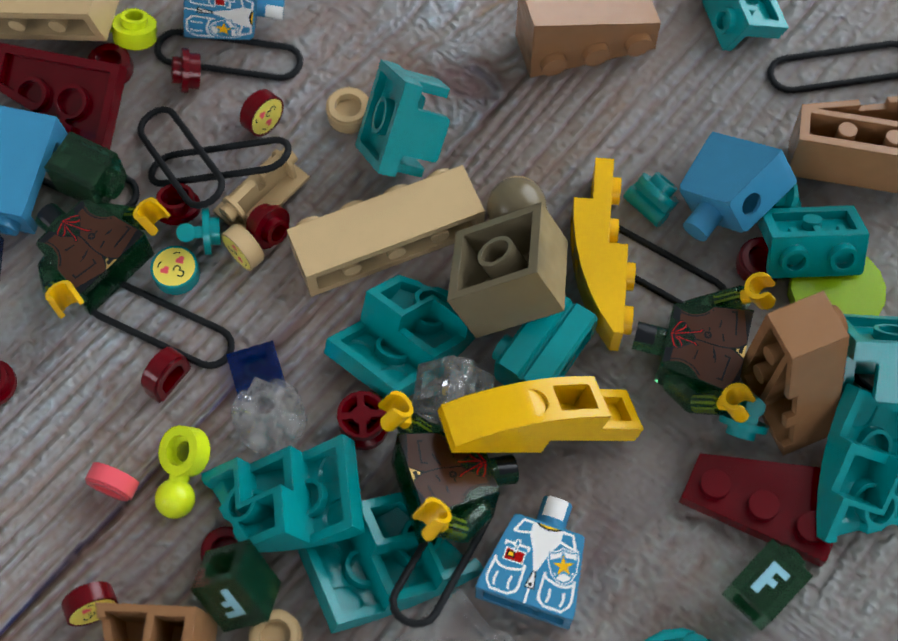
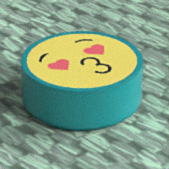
M183 246L166 247L160 250L151 262L150 271L157 287L166 294L181 295L187 293L199 281L200 266L193 252Z

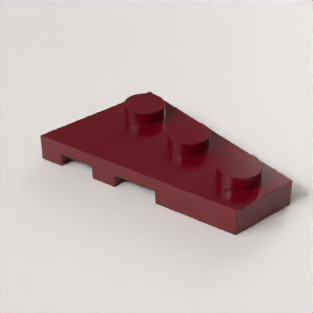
M0 43V92L32 112L57 116L68 134L88 144L89 147L99 151V153L109 155L128 69L119 64Z
M705 453L699 454L679 503L819 567H822L827 562L833 543L824 542L816 535V509L820 467Z

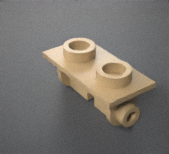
M285 147L281 151L275 149L272 155L259 167L276 162L283 155ZM291 150V155L283 166L268 173L250 175L231 194L226 195L222 202L212 211L230 227L233 224H239L246 229L247 219L256 207L261 204L282 206L310 179V176L295 165L298 158Z

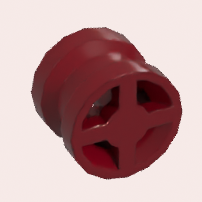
M368 391L350 393L338 406L337 420L341 434L355 441L356 450L376 448L384 441L388 434V431L382 429L380 424V418L387 413L378 407L381 399L379 396Z

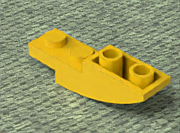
M596 157L591 180L590 198L574 197L570 218L572 265L584 307L596 314L598 318L596 332L608 350L619 351L623 334L631 335L634 307L625 306L626 291L634 290L636 263L628 262V244L617 243L619 219L611 218V205H619L622 178L613 177L614 159Z
M567 376L517 382L460 397L441 404L437 410L451 453H542L550 441H635L644 430L627 390L600 389L594 376Z

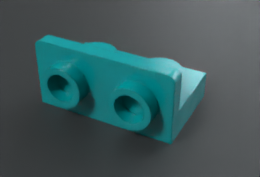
M701 0L720 46L724 51H732L745 36L779 39L789 29L777 0Z
M854 205L771 208L758 221L759 229L768 247L766 272L772 279L861 275L864 271L870 233Z

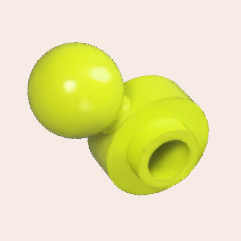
M130 8L114 16L110 33H112L114 43L119 47L127 50H144L152 47L157 41V23L145 11Z
M177 425L170 428L163 435L158 450L160 464L164 471L169 474V479L158 487L155 493V505L163 516L170 519L182 518L193 509L196 498L194 489L189 484V478L201 473L210 457L209 439L201 429Z

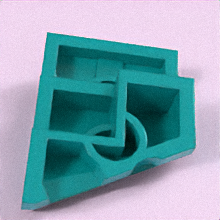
M398 274L366 291L360 321L328 337L324 354L382 398H385L392 391H400L409 397L452 363L474 341L475 336L447 302L448 290L426 286L420 281Z
M848 382L836 408L828 434L818 484L816 535L827 543L837 542V536L855 531L870 534L882 531L889 525L898 526V404L877 402L872 397V391Z
M344 434L304 452L289 445L252 463L236 457L201 473L204 485L212 489L221 506L218 509L224 519L231 522L233 534L244 551L249 553L312 548L365 533L355 441Z
M403 492L362 500L365 533L331 544L298 549L331 634L392 615L389 605L391 592L423 538L421 535L422 530L427 526L420 520H413L411 515L419 506ZM440 532L433 541L428 543L399 593L397 606L400 611L416 606L443 593L463 557V554L446 540L448 533ZM475 557L468 562L455 588L480 576L484 570L481 562Z

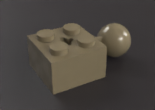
M512 177L497 184L491 191L487 202V212L490 220L456 232L447 302L475 338L563 312L565 309L568 240L548 212L546 198L541 188L526 178Z

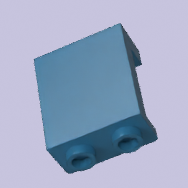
M0 105V233L10 236H17L19 231L30 234L36 233L38 224L32 218V211L53 151L65 153L70 140L69 134L57 116Z

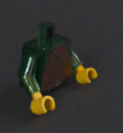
M149 197L141 201L137 206L103 203L98 206L89 200H80L67 213L55 203H50L38 212L35 222L45 231L36 243V246L43 255L37 265L42 292L60 319L66 316L64 310L73 303H79L91 315L93 309L97 310L120 288V284L123 281L126 282L155 254L146 234L142 230H146L151 236H155L159 230L154 224L162 218L168 219L170 217L169 212L157 199Z
M757 272L748 277L744 286L739 285L685 300L683 303L673 304L666 328L638 321L632 350L659 356L654 380L658 384L663 385L664 391L687 413L724 415L728 412L734 421L744 423L750 415L745 407L738 404L743 401H756L749 387L746 384L739 383L754 310L747 308H749L752 302L762 310L772 308L776 302L775 297L770 292L759 293L764 288L774 287L776 283L769 274Z
M392 391L378 403L379 409L387 412L380 418V424L385 431L391 432L397 428L399 432L396 437L391 464L418 544L433 541V539L438 537L458 543L469 542L490 521L499 498L500 487L518 483L519 470L515 457L512 454L488 458L487 453H451L443 426L429 422L415 413L412 402L404 393Z

